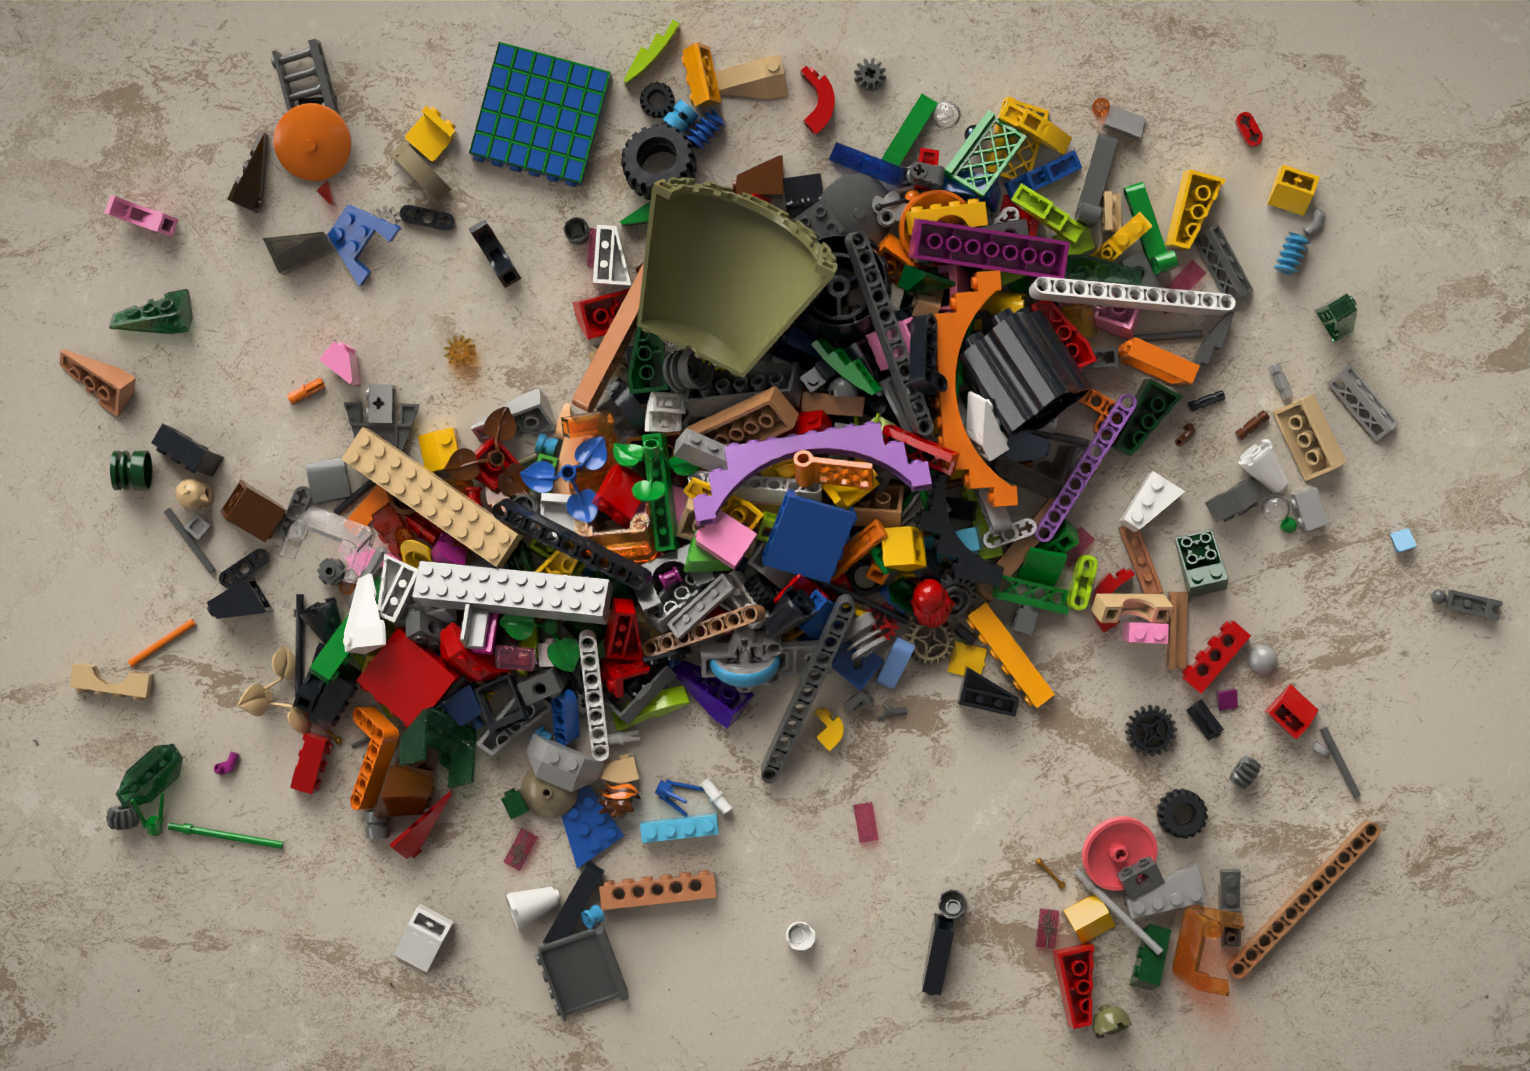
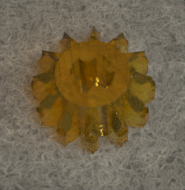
M454 335V342L449 339L447 340V343L451 346H444V350L449 351V353L444 354V357H451L448 361L450 364L456 360V367L460 366L461 361L463 366L466 367V359L473 362V359L469 356L477 354L471 351L476 345H469L472 341L471 338L466 339L464 342L465 335H461L460 340ZM457 347H459V348L464 347V349H463L464 354H463V355H461V354L456 355V353L458 352V351H456V348H457Z

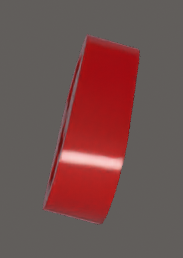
M1240 113L1235 119L1238 131L1247 146H1258L1263 140L1260 128L1251 113ZM1241 116L1249 119L1247 122L1249 128L1245 124L1240 123L1242 120ZM1249 131H1251L1253 135L1258 136V138L1256 139V143L1254 141L1249 140V138L1251 137Z

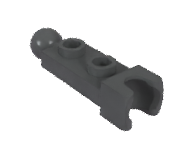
M1441 589L1434 590L1431 594V600L1435 604L1446 602V609L1495 620L1500 618L1499 615L1492 612V608L1495 605L1502 606V601L1449 590L1448 595Z

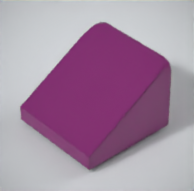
M1237 689L1216 691L1219 711L1238 707Z

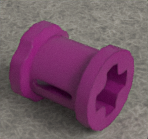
M675 566L672 567V570L662 575L658 574L665 590L676 582H682Z

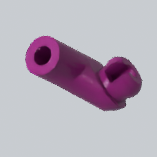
M230 751L227 761L215 764L214 772L219 775L232 772L235 769L240 754Z

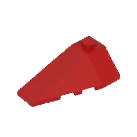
M630 288L572 302L576 320L587 340L606 335Z
M1041 300L1031 305L1033 312L1042 311L1081 370L1097 362L1090 343L1065 317L1053 301Z
M451 789L390 843L389 846L406 859L411 856L414 859L422 852L420 848L426 842L454 791Z

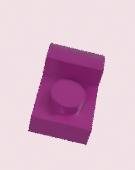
M444 532L440 533L437 543L431 549V555L436 563L465 565L467 549L454 546V537Z

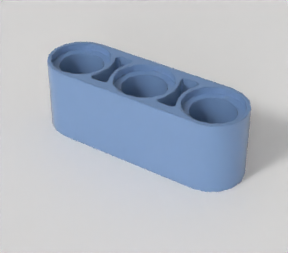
M897 637L877 676L876 682L894 689L912 655L915 645Z

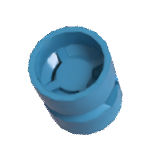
M680 99L673 107L674 111L669 112L663 118V122L669 125V128L674 126L680 132L685 133L688 129L687 125L692 124L699 115ZM680 113L685 116L684 120L678 116Z

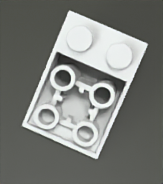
M970 391L968 392L966 433L977 453L991 461L1009 450L1007 445L1008 439L1000 430L999 426H1001V423L992 412V403L988 399L982 398L981 395Z
M419 904L393 955L427 972L454 921Z

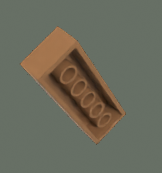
M774 386L687 428L726 446L731 443H739L741 445L747 444L750 440L766 441L769 437H775L793 429L799 413L780 390Z

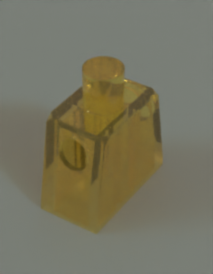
M1070 303L1061 306L1060 310L1083 337H1094L1098 334L1092 305Z

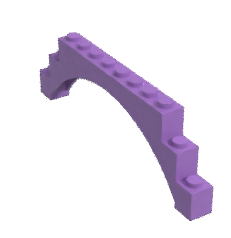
M869 421L861 426L850 424L842 429L831 427L823 432L813 430L806 432L804 435L789 434L785 438L779 439L778 437H769L766 441L760 442L759 440H750L747 444L741 445L739 443H731L728 447H724L727 470L718 468L709 473L712 495H697L696 498H693V506L697 526L715 524L716 517L723 505L743 483L769 466L793 458L801 450L809 451L812 455L836 454L868 461L897 476L910 487L911 492L931 489L932 482L928 461L915 460L908 464L904 442L890 441L887 445H884L880 423Z

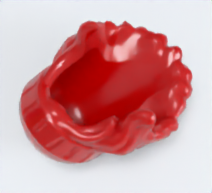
M934 579L921 581L916 586L913 598L911 599L913 613L917 617L918 623H921L922 626L926 625L928 628H938L946 623L949 613L952 612V608L956 605L949 598L942 584Z

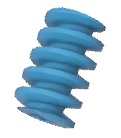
M1288 232L1291 236L1285 238L1288 243L1283 244L1282 247L1285 250L1279 253L1283 258H1277V262L1280 265H1275L1274 269L1281 273L1292 275V272H1299L1295 265L1302 264L1298 261V258H1304L1305 256L1300 252L1308 250L1303 245L1310 244V241L1299 234Z

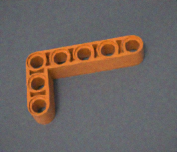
M374 706L356 707L352 713L353 721L371 740L350 798V804L353 810L373 809L399 739V731Z

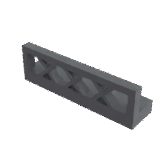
M1217 223L1198 233L1194 243L1222 294H1229L1228 287H1233L1237 293V296L1233 297L1236 301L1254 291L1219 224ZM1206 234L1209 240L1208 246L1203 245L1199 237ZM1211 252L1217 255V263L1211 261ZM1220 269L1226 272V280L1220 278Z

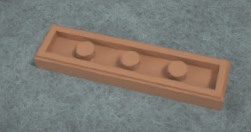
M1124 525L1118 527L1143 594L1163 593V588L1141 531L1133 532Z

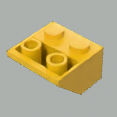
M1286 165L1280 166L1267 204L1304 216L1314 196L1320 176Z
M912 526L884 528L888 534L881 541L884 567L905 572L927 567L923 530Z

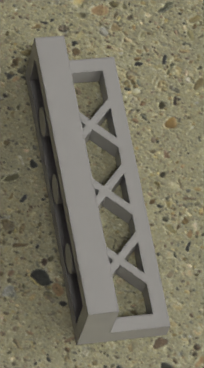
M1350 364L1327 382L1375 441L1392 431L1399 423ZM1341 378L1345 383V389L1339 388L1334 382ZM1348 394L1355 395L1358 402L1351 403L1348 399ZM1361 409L1368 410L1370 418L1363 417L1360 414ZM1373 423L1379 424L1383 431L1377 434L1373 429Z
M722 573L667 623L677 639H682L737 589L732 583L735 581L732 575Z

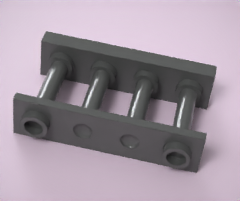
M308 40L309 47L306 50L286 56H281V53L276 50L272 51L273 57L271 62L274 69H277L288 111L295 107L294 101L320 94L324 98L322 105L331 108L340 115L322 45L319 40ZM307 57L313 58L314 65L312 68L289 75L286 74L284 64ZM314 75L318 76L319 84L316 87L291 93L290 82Z

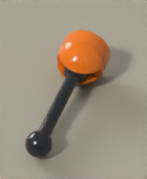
M916 189L911 190L905 194L904 199L886 204H876L875 209L881 211L883 208L905 202L908 204L915 196L919 195V192Z

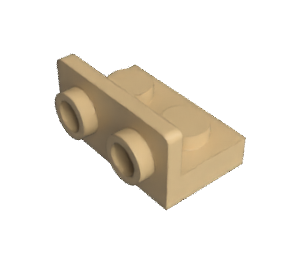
M1104 191L1101 198L1102 232H1117L1121 228V194Z

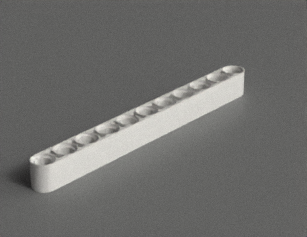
M1039 277L1029 288L1030 296L1036 300L1219 317L1225 316L1235 307V299L1229 294ZM1037 285L1041 286L1043 291H1040ZM1056 287H1058L1062 291V293L1058 292L1056 290ZM1075 289L1080 292V295L1075 292ZM1093 291H1096L1099 296H1096Z

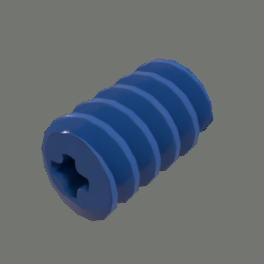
M711 107L712 114L705 112L704 114L707 119L700 118L699 120L702 125L695 123L696 131L690 129L691 137L687 135L688 140L697 149L705 150L703 143L710 144L709 136L714 139L716 138L714 131L721 132L719 125L726 127L724 120Z

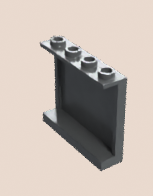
M603 924L538 947V954L535 955L537 963L543 967V979L545 983L549 982L550 988L548 990L551 999L555 998L557 1015H561L563 1021H566V1015L620 997L621 1001L629 999L628 988Z

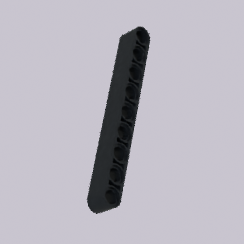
M505 498L492 508V514L496 519L633 589L642 590L652 581V573L647 568L511 499ZM501 506L505 507L506 512L501 509ZM518 514L523 517V521L519 519ZM535 523L540 526V530L536 528ZM552 532L557 534L558 539L553 536ZM569 540L575 544V547L570 545ZM586 549L591 551L592 556L587 553ZM604 558L609 561V565L604 562ZM621 567L626 569L627 574L622 572ZM638 575L644 579V582L638 579Z

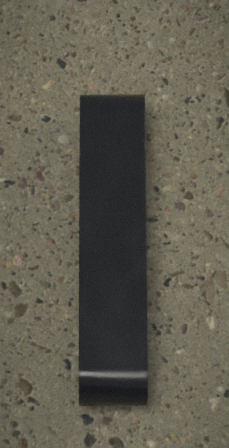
M589 861L587 862L542 943L547 944L568 937L605 870Z

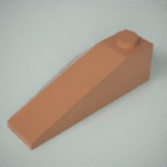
M64 349L60 351V366L75 381L80 380L85 385L86 391L89 394L93 393L100 400L98 403L104 409L117 417L120 416L134 394L136 378L112 365Z

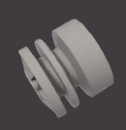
M867 612L852 620L841 641L842 643L852 642L846 649L847 652L856 649V652L850 656L852 661L868 656L887 641L885 636L876 639V636L882 632L881 629L872 632L871 628L877 622L871 612Z

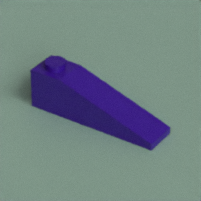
M685 660L673 669V672L677 675L676 678L707 713L727 729L740 717L755 695L752 692H738L735 686L728 685L717 677L702 678L701 667Z

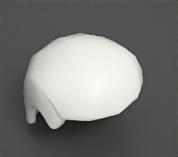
M795 922L789 925L786 930V942L794 950L805 951L815 943L816 933L805 922Z

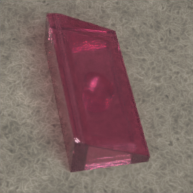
M496 645V668L522 671L534 670L536 661L535 648Z

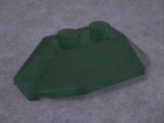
M175 744L154 746L125 772L120 788L115 794L123 808L133 807L132 799L136 801L138 806L152 802L180 777L183 756Z

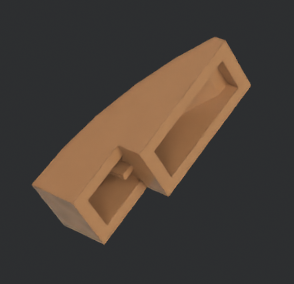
M806 390L803 391L801 411L824 410L826 414L862 417L864 415L865 397H836L833 392L829 395V392L819 391L810 395Z

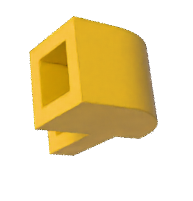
M818 707L814 713L826 727L816 735V738L830 751L840 742L843 736V723L838 715L832 720L831 717L833 715L825 707L823 709Z

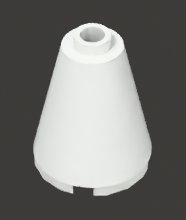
M1268 439L1262 440L1263 444L1259 446L1254 444L1240 456L1242 461H1238V464L1271 492L1282 493L1287 489L1288 479L1272 443Z
M553 887L505 894L508 907L512 913L511 916L518 930L523 929L559 905L558 901L561 900L558 890H554Z

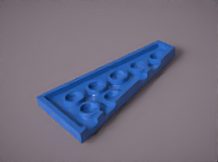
M590 785L579 789L576 803L570 811L561 816L577 869L624 836V833L609 813L599 814V811L604 806L597 803L600 799Z

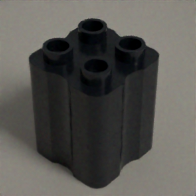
M1024 307L1013 313L1011 308H1007L991 319L994 328L986 336H984L982 331H979L969 336L962 343L965 351L959 356V360L984 398L992 403L993 412L1009 436L1018 435L1022 432H1036L1042 429L1093 389L1042 311L1031 313L1028 307Z

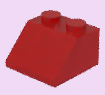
M495 437L487 439L474 452L476 460L486 459L488 453L495 450ZM498 439L499 451L505 456L504 467L507 469L512 463L520 464ZM488 462L477 464L480 472L474 479L493 491L498 488V477L504 471L500 466H492Z

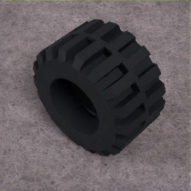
M1182 788L1181 790L1173 789V792H1167L1166 796L1160 799L1161 803L1157 806L1158 822L1170 835L1176 838L1188 839L1189 836H1196L1195 834L1197 832L1200 833L1202 831L1201 828L1206 826L1205 820L1208 819L1206 811L1208 809L1204 805L1203 799L1194 792ZM1180 803H1188L1192 807V817L1185 824H1177L1172 819V811Z

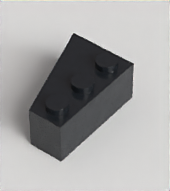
M965 665L957 703L1015 717L1019 698Z

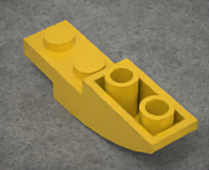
M1009 100L1006 101L998 117L1003 122L1030 135L1031 139L1061 155L1065 154L1072 140L1071 136L1047 119Z
M1139 212L1081 263L1082 266L1094 278L1146 233L1152 225Z

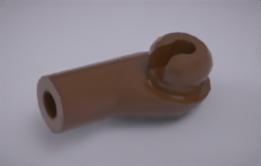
M1192 423L1184 425L1183 429L1185 432L1175 439L1177 446H1183L1195 435L1196 428H1194Z

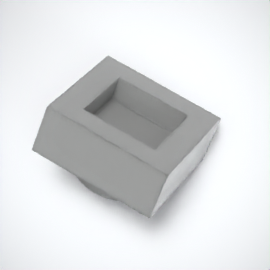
M196 513L184 526V529L197 540H200L212 525Z

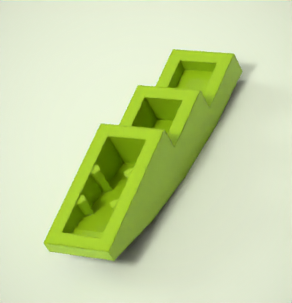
M672 19L664 36L656 33L648 50L640 47L623 80L624 84L628 86L660 57L680 27L679 22Z
M1022 183L1011 199L1012 202L1029 215L1073 244L1077 242L1085 229L1084 225L1070 218L1068 213L1054 206L1052 201Z

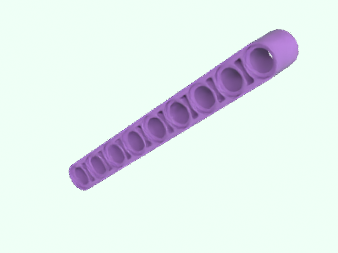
M1124 394L1117 399L1038 523L1034 533L1038 541H1050L1135 409L1137 400L1132 394ZM1125 397L1131 400L1129 408H1125L1122 404ZM1114 414H1119L1121 417V422L1117 425L1112 422ZM1104 430H1108L1111 434L1108 441L1103 440L1101 437ZM1094 446L1100 449L1098 457H1093L1091 454V449ZM1085 462L1090 466V470L1086 474L1080 468ZM1073 479H1077L1080 483L1079 488L1076 490L1070 487V482ZM1063 495L1069 498V503L1066 506L1060 504V498ZM1053 511L1059 515V519L1056 522H1051L1049 519V515ZM1041 528L1048 530V536L1044 539L1039 536Z

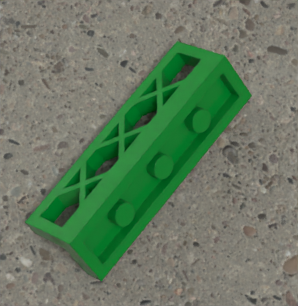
M1002 575V579L1009 582V588L1003 591L999 590V587L993 586L991 596L997 599L1068 615L1070 607L1065 606L1069 590ZM1020 584H1025L1028 591L1022 595L1018 594L1016 587ZM1038 588H1042L1046 594L1040 599H1037L1033 593ZM1056 592L1062 593L1060 604L1053 602L1051 595Z

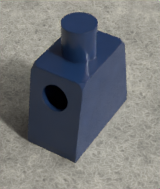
M471 682L443 700L440 705L460 726L470 721L474 729L478 730L485 723L480 717V714L483 712L474 689L478 688L476 682Z

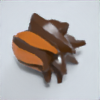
M607 781L605 791L599 789L600 794L605 799L597 801V803L604 806L599 811V814L610 813L611 817L624 818L627 812H634L632 806L633 798L641 799L637 789L632 784L612 785Z

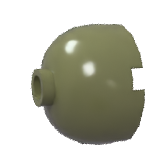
M1109 1004L1099 1007L1100 1012L1095 1014L1092 1020L1096 1039L1104 1038L1105 1033L1113 1035L1128 1028V1025H1132L1128 1014L1122 1008L1117 1006L1110 1007Z

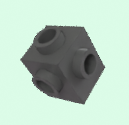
M334 558L323 560L319 564L320 568L317 570L320 574L318 578L325 585L329 584L332 586L342 583L348 574L345 570V564L340 559ZM332 568L333 573L329 575L328 571Z

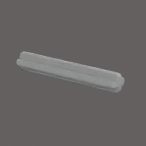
M377 547L361 577L372 574L374 578L384 560V554L387 555L388 553L385 547ZM354 589L352 595L350 596V598H349V600H348V602H347V605H348V607H349L350 609H351V605H352V601H353L355 589Z

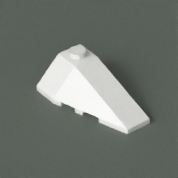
M367 574L357 581L344 632L343 643L345 645V652L366 654L386 645L385 623L379 617L378 612L381 611V608L375 601L377 593L372 574Z

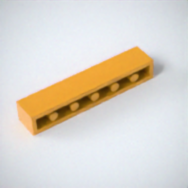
M985 601L972 610L970 614L966 615L969 618L966 622L972 630L975 628L978 630L980 641L984 645L988 644L992 649L989 651L995 660L999 659L1002 662L1001 669L1007 676L1011 675L1013 677V685L1018 691L1022 690L1025 693L1024 699L1030 707L1034 705V707L1038 708L1055 695Z

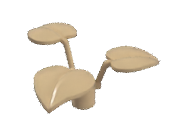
M282 646L272 658L273 671L280 677L266 686L260 684L251 685L244 692L237 706L253 716L264 715L269 705L291 709L287 715L289 724L295 731L305 734L310 731L311 721L308 720L310 713L289 704L271 701L273 693L269 688L281 682L283 678L292 680L295 676V657L289 648Z

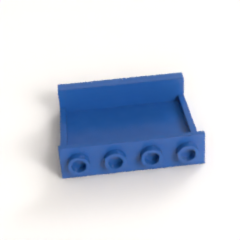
M787 489L761 556L763 565L830 583L831 578L836 575L837 562L843 557V547L845 543L849 542L850 529L852 526H855L857 521L854 507L851 506L849 510L796 496L795 490Z

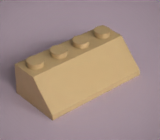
M1314 393L1272 412L1305 481L1332 471L1346 463Z

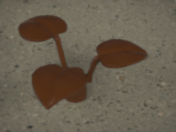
M505 406L493 411L484 423L485 434L488 437H495V450L489 452L486 459L476 460V454L472 450L467 448L458 449L449 458L444 468L446 473L459 480H471L478 476L480 472L477 464L488 462L492 466H500L504 471L499 475L497 481L499 489L504 494L510 496L529 495L530 488L520 476V472L525 470V468L520 464L512 463L506 469L503 464L505 456L499 451L498 439L502 441L510 440L515 435L517 429L516 421L509 407Z

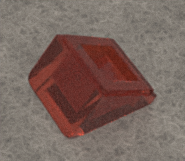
M325 181L317 192L330 205L334 206L336 203L331 184Z

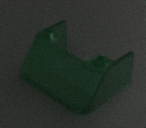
M433 707L423 709L401 736L399 766L402 767L426 761L427 745L440 751L439 762L444 768L449 770L447 788L451 789L474 783L476 732L474 728L468 724L460 726L450 715Z

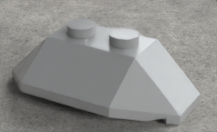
M533 733L526 750L536 778L570 792L596 782L605 764L603 761H597L591 756L536 733Z

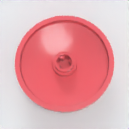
M1125 816L1110 818L1097 825L1088 835L1082 850L1083 867L1091 880L1098 886L1107 890L1121 891L1123 888L1116 874L1123 868L1130 867L1140 859L1149 856L1156 863L1158 855L1157 842L1151 830L1143 822Z

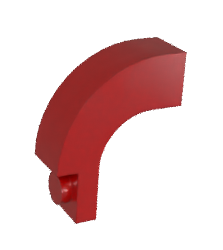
M805 66L800 70V74L815 90L818 103L814 111L803 120V123L816 137L826 128L831 120L835 96L833 87L826 75L818 79L819 74L812 67L809 69Z
M1122 568L1115 573L1116 577H1113L1111 573L1104 575L1093 591L1091 608L1096 594H1113L1118 586L1135 576L1130 568ZM1092 612L1096 624L1103 633L1118 624L1100 623Z

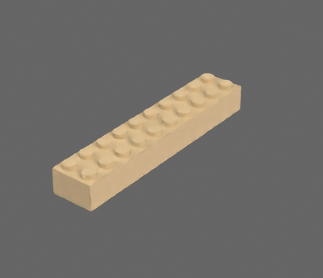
M361 428L341 459L495 567L503 568L524 536L511 526L496 519L485 508L368 428Z

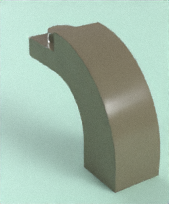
M405 141L390 154L438 203L452 190Z

